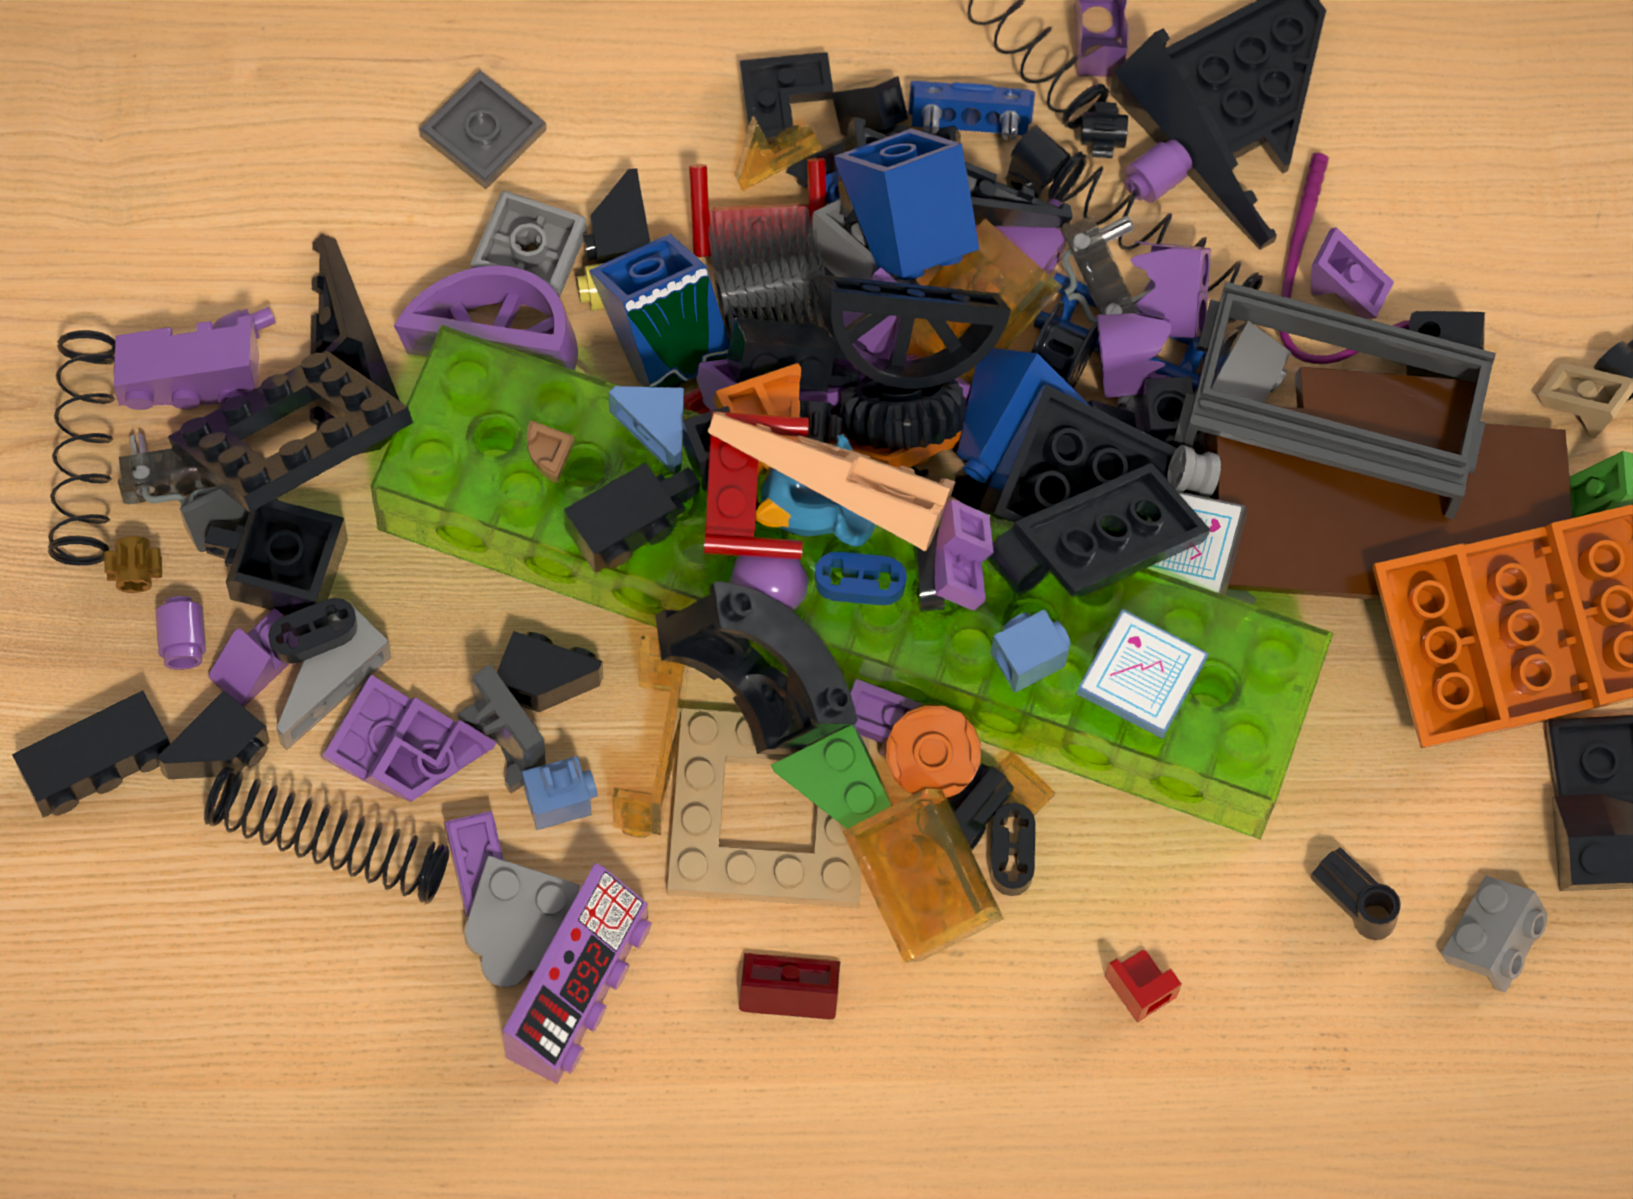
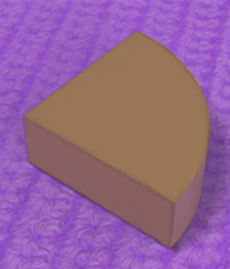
M530 420L527 429L529 457L535 468L544 477L558 483L575 444V436Z

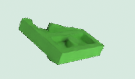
M856 725L848 726L771 765L777 775L850 832H856L897 812Z

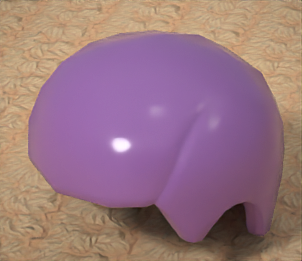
M739 556L736 558L730 577V583L762 592L792 611L806 598L809 582L801 560Z

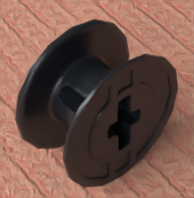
M1060 300L1042 327L1031 353H1038L1074 389L1098 340V321L1092 325L1085 337L1060 326L1065 307L1064 302Z

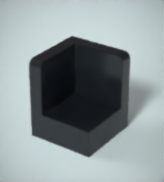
M899 76L855 82L831 93L840 132L844 136L847 135L848 126L853 117L866 120L865 127L874 131L886 130L909 119Z

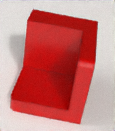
M1145 950L1139 951L1122 963L1118 958L1109 962L1104 975L1137 1023L1177 998L1182 985L1171 968L1162 973Z

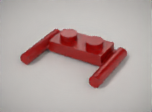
M807 159L809 204L804 205V203L713 207V210H709L707 165H690L693 254L696 257L711 256L709 247L711 226L712 231L714 228L715 237L718 235L720 239L718 227L719 223L720 227L722 224L723 232L725 229L726 239H729L727 232L728 223L730 221L731 228L733 224L734 234L736 231L738 233V219L739 224L741 220L742 229L744 225L745 236L748 235L749 220L750 225L752 220L755 237L754 228L757 231V217L759 221L760 216L761 227L763 222L765 233L766 218L768 222L769 217L770 222L771 217L774 235L773 224L777 232L778 213L780 224L782 218L784 231L785 216L787 220L788 215L789 220L790 213L793 232L792 220L795 226L793 213L794 217L795 212L797 216L798 210L799 221L800 214H802L801 221L804 228L805 218L803 209L805 213L806 207L807 218L809 211L812 230L813 213L827 206L825 159Z
M714 411L711 412V421L715 413ZM720 412L724 413L727 417L752 426H756L757 423L771 428V432L777 435L808 436V418ZM710 434L704 553L801 560L802 540L754 537L758 460Z

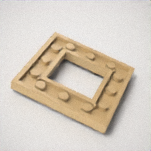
M682 708L667 895L859 908L864 828L856 832H850L817 806L814 853L719 847L725 762L771 766L792 754H757L751 730L742 712ZM840 728V729H838V730H836V731H834V732H832V733H830V734H828V735H826V736H824V737H822V738H820V739H818V740H816V741H814V742H812V743H810V744H808V745H806V746L808 747V746H810V745H812V744H814V743H816V742H818V741H820V740H822V739H824V738H826V737H828V736H830V735H832V734H834V733H836V732L842 730L843 728ZM861 736L862 739H863V742H864V744H865V746H866V748H867V750H868V752H869V742H870V739L867 738V737Z

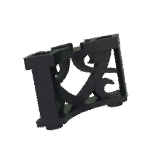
M717 581L710 585V594L680 611L665 609L655 615L661 660L689 666L704 673L713 680L720 678L736 694L732 699L740 708L748 723L757 754H794L806 748V745L844 726H851L857 723L855 706L848 685L831 652L806 622L792 610L770 596L746 586ZM748 639L761 645L774 655L787 669V676L776 668L771 667L758 651L750 645Z

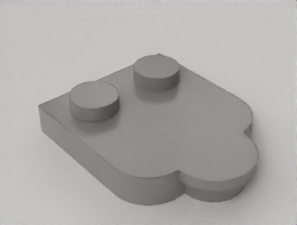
M486 857L465 924L464 940L470 951L481 957L483 975L490 983L498 987H511L520 983L528 972L536 971L577 897L580 884L498 858Z

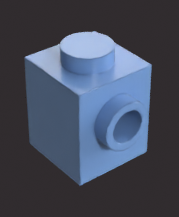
M1042 610L1032 616L1029 613H1023L1010 620L1004 626L1002 632L994 635L990 653L1014 693L1064 668L1069 652L1068 647L1071 644L1068 634L1061 623L1058 621L1052 622L1046 611Z

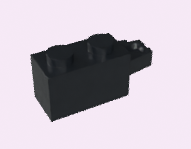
M645 462L565 508L564 528L594 573L605 567L609 569L619 567L632 556L634 550L647 543L650 545L658 544L671 535L674 527L677 526V516L685 511L684 503L700 493V482L690 467L666 479L663 474L655 476Z

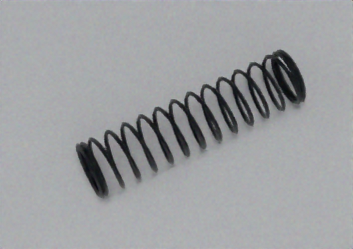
M225 767L216 777L204 809L206 825L216 826L224 819V826L228 833L236 831L242 825V833L245 839L252 838L259 831V839L262 845L270 844L277 837V846L280 852L288 850L294 844L297 858L306 856L312 849V858L315 864H321L329 856L332 870L337 871L347 862V871L350 877L357 876L365 867V878L368 884L375 882L382 874L384 888L389 890L400 880V890L403 896L410 895L418 885V898L420 902L425 904L430 903L437 893L449 859L450 851L448 846L444 847V844H441L435 849V841L430 843L419 875L410 889L405 892L406 871L418 842L417 835L413 836L410 841L403 866L390 885H387L388 866L400 837V828L396 829L392 836L386 858L379 871L372 879H369L370 861L383 829L382 822L378 823L375 828L365 859L359 868L352 873L353 852L364 828L365 816L360 817L356 825L350 848L340 864L334 866L335 847L347 820V809L342 811L339 817L332 843L321 859L317 860L318 838L327 821L331 808L330 803L326 804L321 812L311 843L302 854H299L300 833L311 811L312 797L308 798L304 804L294 836L285 847H282V828L294 804L295 791L290 792L285 801L276 831L267 841H264V825L276 799L278 785H273L270 789L261 820L254 831L247 835V816L259 792L260 778L255 779L251 786L242 817L233 828H229V811L240 790L243 772H239L236 775L233 768ZM224 782H225V786H224V789H223L221 798H220L219 803H218V805H217V807H216V809H215V811H214L215 804H216V801H217V799H218L219 793H220L221 788H222V786H223V784H224Z

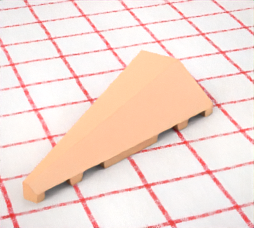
M720 412L714 413L708 433L924 551H926L933 540L945 505L950 498L955 484L954 481L941 478L939 483L915 475V471L911 468L900 465L898 469L873 460L867 455L806 437L798 436L797 440L794 441L772 433L771 428L758 423L756 426H752L727 417L724 413Z

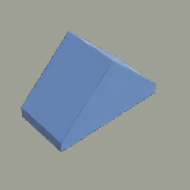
M615 386L609 391V412L672 474H677L682 468L684 388Z

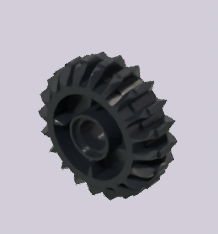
M866 376L862 381H855L853 386L843 390L841 407L839 408L840 417L843 418V432L847 434L849 440L857 442L861 446L871 445L875 450L889 448L893 451L905 448L909 451L910 448L914 447L926 448L929 444H941L944 442V439H952L956 436V433L963 430L966 413V398L963 397V387L959 386L958 381L953 379L928 388L905 389L888 386Z

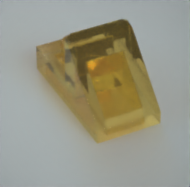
M753 115L735 172V177L742 191L823 149L810 124L803 128L798 124L785 129L776 136L778 142L769 145Z

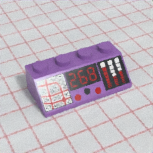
M597 863L591 869L502 1031L506 1059L558 1084L564 1071L572 1074L584 1051V1047L579 1044L587 1029L594 1032L599 1026L607 1008L606 1005L602 1004L604 997L610 987L615 990L619 988L629 968V964L624 962L632 946L638 949L642 946L652 925L651 922L647 921L648 903L605 867Z

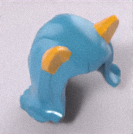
M837 435L835 446L852 451L847 438L844 435ZM760 461L768 471L761 488L762 504L756 510V521L765 526L779 527L791 534L805 537L835 533V536L840 541L848 543L850 546H862L870 539L876 524Z

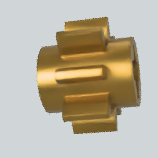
M127 536L119 538L115 542V551L104 552V572L107 573V581L116 580V588L122 592L139 593L149 590L152 587L151 578H162V556H160V549H151V541L145 537Z

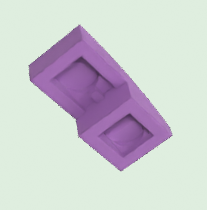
M950 499L945 505L938 532L935 554V595L974 611L986 601L982 562L993 553L989 515L953 499Z

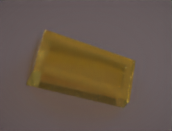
M1012 751L996 767L1014 786L1011 796L1029 808L1034 816L1055 795V792Z

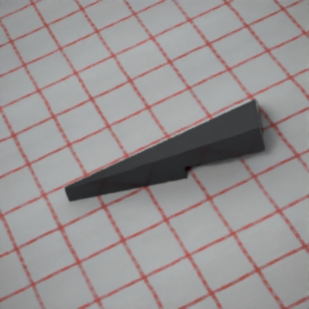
M853 117L848 126L844 152L897 133L891 132L886 136L865 127L866 120ZM965 162L976 226L1066 228L1072 220L1071 205L1062 203L1057 207L1034 197L1035 190L1022 186L1019 190L997 182V174ZM839 176L838 187L844 222H859L842 178Z
M321 234L312 242V250L319 253V276L312 278V290L319 294L318 314L316 313L311 316V354L329 351L399 400L337 240ZM318 404L317 407L310 409L309 421L317 425V430L320 429L324 422L335 418ZM400 431L356 455L380 450Z

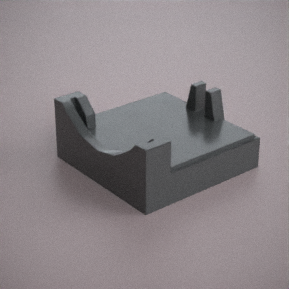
M489 664L472 675L474 703L457 715L458 720L488 735L501 747L507 761L505 787L511 794L523 786L522 771L546 765L544 738L494 668Z

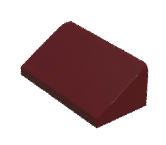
M744 953L739 1009L742 1012L834 1019L837 1009L840 961Z

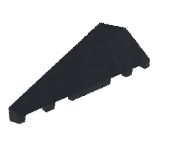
M1162 28L1154 32L1114 72L1109 94L1156 143H1166L1173 139L1186 149L1192 160V168L1187 171V175L1248 239L1261 250L1274 243L1277 234L1274 229H1270L1253 206L1258 201L1253 190L1245 192L1242 190L1233 173L1234 167L1238 163L1207 105L1199 101L1185 81L1190 76L1185 65L1175 66L1165 48L1170 37L1165 29Z

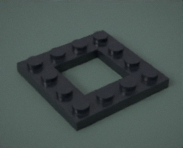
M329 351L307 356L302 360L301 365L284 374L268 377L261 383L260 387L243 396L229 398L223 402L221 408L204 417L193 418L185 422L179 431L167 437L173 451L251 513L414 422L406 405ZM311 402H315L335 417L324 422L319 430L303 439H296L281 446L279 452L266 459L241 441Z

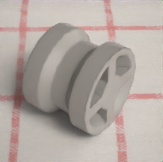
M1181 445L1175 450L1171 458L1167 481L1178 492L1188 490L1192 491L1194 495L1210 498L1217 487L1220 477V456L1211 452H1206L1202 455L1196 454L1191 447Z

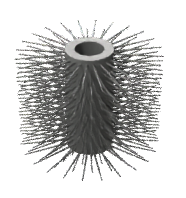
M809 211L807 222L805 218L804 228L802 221L800 227L799 216L797 221L796 212L795 217L793 213L795 222L794 226L792 220L793 232L791 220L789 225L788 215L787 220L785 216V231L783 224L781 229L778 213L777 232L773 224L774 235L771 217L770 222L769 217L768 222L766 218V233L763 222L762 227L761 221L759 226L757 217L758 226L757 231L754 228L755 237L753 225L751 230L750 220L747 230L748 235L746 236L744 225L742 229L741 224L740 229V224L739 228L737 224L738 233L736 234V240L734 228L733 233L731 228L729 239H726L725 229L723 232V227L722 231L720 227V239L718 236L717 243L715 231L713 236L711 226L709 247L715 270L713 273L715 289L722 319L725 316L726 332L728 329L729 341L734 325V314L735 318H743V314L746 319L789 323L792 321V323L802 324V317L803 324H816L820 327L822 325V328H824V320L819 307L820 276L825 275L824 260L822 261L820 255V243L819 251H817L816 228L814 239L813 222L811 230Z

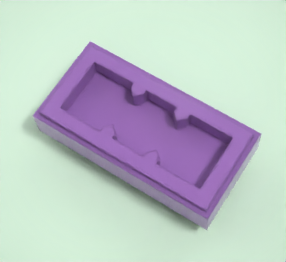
M492 811L445 821L444 823L466 917L469 915L486 857L491 856L504 860Z

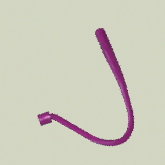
M1313 153L1308 168L1309 172H1307L1306 183L1303 187V195H1301L1284 271L1282 297L1291 298L1295 274L1317 207L1318 196L1321 193V185L1325 177L1324 173L1329 162V157L1323 153ZM1401 321L1393 326L1409 330L1410 321ZM1279 331L1280 338L1286 349L1291 351L1295 358L1303 362L1331 364L1359 353L1358 351L1345 349L1330 355L1308 354L1301 351L1293 343L1289 333Z

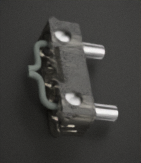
M1093 215L1072 225L1064 223L1062 226V232L1070 247L1065 251L1062 258L1063 266L1070 279V286L1065 289V292L1070 301L1075 299L1080 302L1087 319L1092 324L1097 321V318L1093 316L1087 300L1079 293H1072L1077 286L1076 276L1069 263V258L1072 254L1100 315L1139 313L1141 310L1137 307V302L1152 290L1150 289L1132 298L1108 245V242L1134 230V225L1128 216L1100 228Z
M133 434L129 437L131 455L119 457L122 478L118 479V486L124 504L130 505L142 502L161 503L178 500L184 505L198 496L205 495L218 488L178 456L172 448L147 452L145 436L142 434H138L140 454H138L136 439ZM190 494V496H189V498H188V500H187V498H186L184 495Z

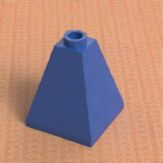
M993 348L975 367L957 455L965 462L963 466L964 472L980 483H986L989 478H992L993 473L1043 385H1048L1087 405L1089 404L1038 353Z

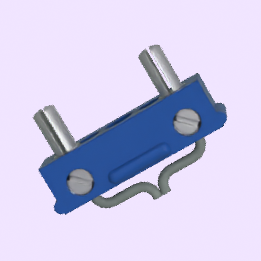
M912 81L910 83L908 113L912 115V126L923 127V130L928 134L929 128H932V134H935L938 129L956 126L958 130L1001 133L1005 140L1008 139V134H1011V141L1017 135H1025L1028 132V125L1032 123L1035 92L1026 89L994 87L993 85Z

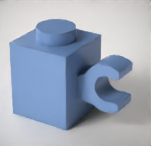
M578 756L522 771L523 788L536 830L591 815V798L598 797L591 770L582 771Z

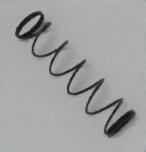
M974 0L969 1L967 11L969 22L974 25H988L1000 21L995 31L993 44L997 52L1000 54H1015L1027 49L1020 69L1023 81L1026 83H1042L1054 78L1048 91L1047 106L1054 113H1063L1062 124L1065 125V128L1072 129L1081 125L1082 115L1069 121L1076 109L1091 102L1097 96L1099 97L1096 101L1106 102L1109 96V89L1104 84H1097L1079 94L1066 109L1058 110L1052 107L1050 97L1054 86L1061 75L1078 61L1079 56L1072 57L1062 69L1050 76L1038 80H1029L1023 72L1027 57L1033 47L1051 32L1052 26L1046 27L1031 43L1019 49L1003 51L997 44L1000 29L1007 17L1020 8L1025 0H1017L1006 13L985 22H977L972 18L971 6ZM1095 103L1085 112H1094Z
M1076 152L1071 156L1070 161L1064 164L1050 186L1048 192L1049 200L1056 199L1062 203L1076 196L1092 182L1083 211L1084 222L1090 227L1106 222L1127 203L1128 205L1123 217L1128 216L1138 194V189L1133 190L1106 217L1095 223L1089 222L1087 211L1095 186L1103 172V166H1100L1078 189L1064 198L1074 186L1086 165L1087 157L1083 152ZM1075 166V168H1074V170L1072 171V173H1071V175L1069 176V178L1066 180V182H1065V183L1063 184V186L1060 188V186H1061V184L1063 183V181H1064V179L1066 178V176L1069 174V172H1070V171L1072 170V168ZM1172 213L1167 214L1156 227L1139 241L1145 242L1163 226L1156 243L1161 244L1172 219ZM1122 236L1118 237V245L1121 250H1130L1141 245L1136 242L1128 247L1123 246ZM1207 236L1201 238L1194 246L1204 247L1207 242ZM1241 260L1237 261L1216 282L1208 287V291L1213 290L1233 271L1230 283L1234 284L1242 265ZM1259 272L1253 273L1242 286L1259 290L1263 282V275H1259ZM1229 317V318H1228V323H1233V322H1235L1237 319H1233V318H1230V317Z
M76 330L62 335L57 341L58 351L64 356L71 358V360L64 363L58 369L56 380L58 385L66 393L73 396V398L66 400L56 409L54 419L60 429L72 438L58 445L54 449L52 458L53 463L71 478L62 481L53 488L50 498L51 503L57 510L70 518L60 522L51 529L48 535L50 543L48 545V554L58 562L78 566L98 564L104 561V552L109 551L108 545L99 539L88 536H65L53 540L55 530L64 524L76 520L103 524L109 522L110 518L102 514L76 516L68 513L56 503L55 494L62 485L71 481L80 480L101 484L110 482L112 478L109 475L97 473L73 474L61 467L57 460V453L62 446L75 440L103 444L109 443L114 439L111 435L105 433L82 435L72 433L62 426L58 415L65 405L76 400L107 404L116 399L106 393L78 395L62 384L60 377L62 370L73 362L85 361L105 365L115 362V356H113L115 355V339L99 331ZM78 338H90L109 343L112 348L100 353H81L65 348L63 343ZM93 397H102V398H109V399L101 400V399H92V398H93ZM92 437H100L107 439H92ZM82 544L99 548L104 552L95 556L76 557L62 551L58 546Z

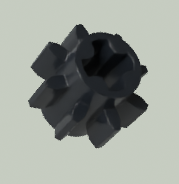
M1096 101L1094 112L1083 111L1080 145L1091 146V157L1113 159V150L1115 148H1126L1128 115L1117 114V103Z
M800 401L799 417L809 419L808 436L806 438L830 445V441L837 440V435H842L843 418L837 417L838 415H832L831 403Z

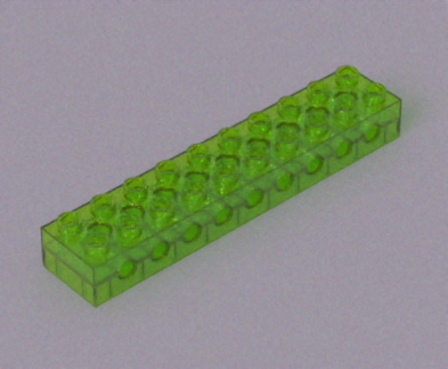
M441 325L406 404L414 423L393 434L371 484L377 529L379 531L656 628L655 615L665 609L680 611L710 594L709 587L711 584L717 581L730 583L733 564L736 558L739 557L735 555L704 553L706 503L700 490L698 495L684 503L686 507L682 513L684 515L677 517V526L674 527L669 537L658 544L650 545L647 543L634 550L632 556L619 567L613 569L605 567L594 573L564 528V509L645 462L655 476L663 474L667 479L674 474L609 412V391L618 385ZM683 408V420L701 415ZM530 420L575 436V444L558 483L544 477L535 468L529 457L527 429ZM682 444V468L680 471L690 467L693 472ZM487 450H502L507 453L500 456H488L483 452ZM767 473L760 475L757 478V497L759 505L762 504L761 488L763 481L767 476ZM587 480L595 484L588 487H578L571 484V482ZM985 513L990 518L992 543L1015 524L1009 520ZM755 518L754 537L802 540L801 562L809 582L806 598L793 612L810 626L831 652L845 678L850 693L855 680L858 679L922 704H945L962 712L972 722L980 741L1261 840L1282 787L1334 634L1333 632L1147 568L1084 597H1071L1050 572L1042 582L1030 591L1016 594L987 559L982 562L986 601L973 611L945 599V605L951 608L950 611L919 612L913 544L878 525L875 526L870 539L864 545L850 546L848 543L840 541L835 536V533L805 537L791 534L779 527L765 526L756 521ZM830 552H847L894 558L906 570L907 580L904 594L897 602L891 605H871L826 599L819 594L815 587L814 575L817 562L822 556ZM832 568L831 574L827 575L831 578V584L840 585L842 578L836 576L835 573L841 572L842 569ZM880 573L879 579L876 580L879 582V589H889L890 583L893 582L890 581V573ZM1122 609L1209 653L1205 664L1163 739L1077 695L1078 687ZM1045 610L1052 622L1058 621L1061 623L1070 639L1071 645L1068 647L1069 652L1065 667L1014 693L990 653L993 637L1002 632L1004 626L1016 616L1023 613H1029L1032 616ZM748 639L750 645L758 651L771 667L787 673L785 666L761 645ZM1194 695L1210 696L1218 700L1222 706H1206L1200 703Z

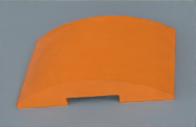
M1633 504L1550 523L1545 527L1466 545L1462 543L1372 565L1420 749L1503 732L1633 700Z

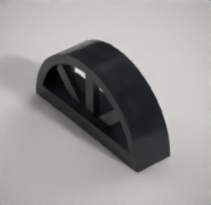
M827 275L820 276V309L829 333L853 366L869 378L892 387L905 389L928 388L962 376L980 363L993 349L1006 327L1011 312L1010 307L1001 296L993 292ZM843 311L864 313L848 326H844ZM888 316H898L889 359L873 356L853 343ZM915 318L927 319L946 348L927 357L906 360ZM946 321L970 323L971 326L960 338H957Z

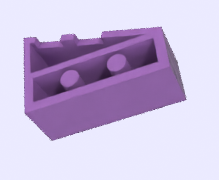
M251 315L237 317V325L213 329V323L207 321L197 323L196 332L172 335L173 330L168 327L116 336L114 389L119 405H126L136 410L149 409L153 405H173L176 408L187 410L195 409L199 405L221 406L229 398L243 396L258 388L259 351Z

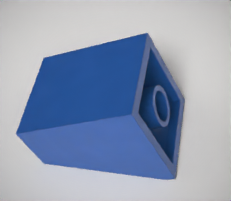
M911 128L835 156L836 166L878 269L882 268L887 273L896 275L900 280H911L925 274L924 270L933 266L959 263L963 260V255L979 249L961 143Z

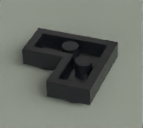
M828 52L739 60L750 148L794 143L795 133L790 104L833 100L831 93L834 91Z

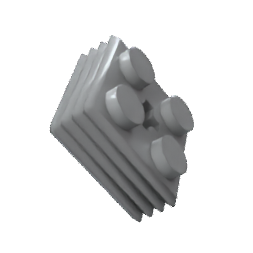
M504 190L500 193L473 256L471 268L510 266L526 270L546 281L560 298L583 243V234L587 233L586 218ZM530 244L536 245L537 250H532L531 252L522 251V249H527Z

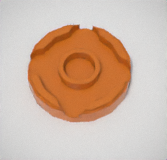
M924 704L908 710L894 724L886 742V762L893 779L906 791L921 799L943 800L960 793L973 780L981 762V741L975 726L962 712L945 704Z

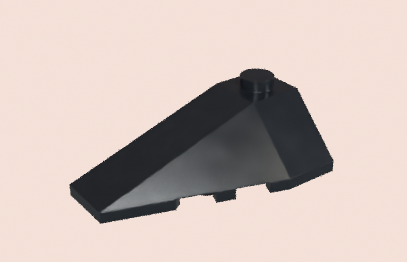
M1603 794L1553 796L1552 804L1559 891L1633 888V803Z

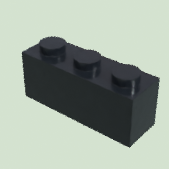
M142 690L13 753L12 756L44 818L52 813L53 815H62L71 811L79 804V800L95 792L104 794L114 790L123 782V778L137 771L149 772L158 768L157 757L170 745V742Z

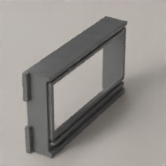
M1225 282L1220 301L1210 299L1197 348L1198 351L1206 352L1195 395L1189 393L1185 395L1173 445L1192 447L1197 430L1449 497L1445 517L1454 519L1465 495L1468 474H1473L1476 468L1486 423L1480 421L1496 353ZM1228 318L1245 322L1250 321L1263 327L1474 382L1459 454L1210 389Z

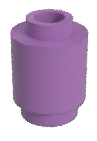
M1171 139L1166 143L1159 142L1126 167V188L1130 194L1133 190L1138 189L1135 199L1153 203L1187 177V171L1192 168V160L1186 149L1176 140Z
M187 596L170 597L155 610L158 654L164 658V665L167 668L184 670L197 667L202 663V655L206 652L203 607L193 602L192 598Z

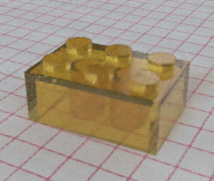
M984 219L976 228L979 249L963 255V260L959 263L943 266L927 286L998 293L1010 307L1011 312L1006 327L993 348L1007 350L1063 285L999 228L987 219ZM915 318L911 338L929 355L945 349V344L927 319ZM946 321L957 338H960L971 326L970 323ZM975 367L960 376L970 385H972Z
M925 788L843 831L904 963L921 962L1004 919L942 789Z

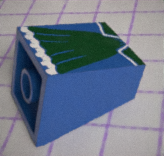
M672 234L663 236L589 270L592 281L635 378L643 387L679 388L681 383L697 376L700 362L727 359L730 341L706 265Z

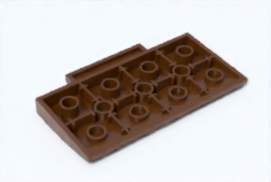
M1300 367L1295 373L1297 408H1282L1459 454L1474 382L1469 380ZM1485 423L1476 468L1473 474H1468L1465 495L1454 519L1445 517L1449 497L1204 432L1205 451L1219 455L1221 460L1219 481L1210 498L1245 505L1249 509L1227 588L1229 590L1381 600L1372 567L1375 563L1462 543L1463 545L1545 527L1550 523L1572 518L1566 430Z

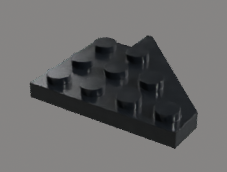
M1256 0L1166 47L1175 66L1185 65L1190 74L1185 81L1199 101L1207 105L1235 159L1262 145L1281 173L1288 172L1326 14V9L1320 0Z

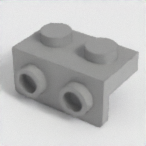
M1485 876L1441 954L1448 964L1487 976L1495 990L1506 992L1512 980L1520 975L1525 957L1534 941L1542 936L1548 914L1535 891Z

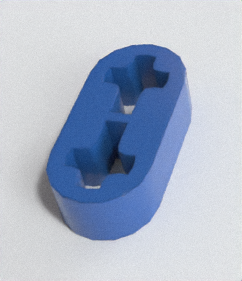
M830 552L822 556L817 562L814 575L815 587L824 598L832 601L871 605H891L897 602L904 594L907 580L906 570L894 558L847 552ZM832 568L842 569L841 573L844 578L841 579L840 585L831 584V578L827 576L831 574ZM881 572L890 573V581H893L887 590L879 589V582L876 581L879 579Z

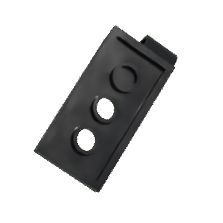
M1150 463L1016 521L1011 529L1001 534L992 543L993 553L987 558V561L1016 594L1030 591L1042 582L1050 572L1071 597H1084L1203 543L1211 530L1160 471ZM1138 515H1148L1153 520V522L1145 521L1141 519ZM1104 530H1114L1120 537H1113Z

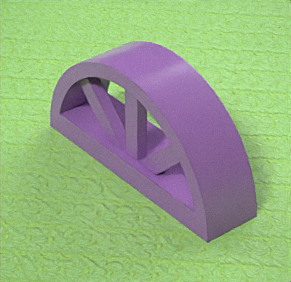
M482 266L447 276L432 284L414 298L401 313L394 325L407 354L571 380L577 364L578 346L575 332L559 296L539 276L515 267ZM503 303L493 325L473 323L467 313L468 310L480 306ZM521 304L535 308L550 317L526 330L510 328Z

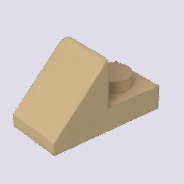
M1562 362L1539 392L1538 397L1546 408L1580 416L1590 436L1595 439L1614 419L1633 393V379Z

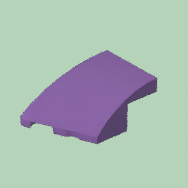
M369 675L320 758L380 790L411 802L492 750L497 742L463 721L458 720L455 722L418 698L410 699L373 675Z

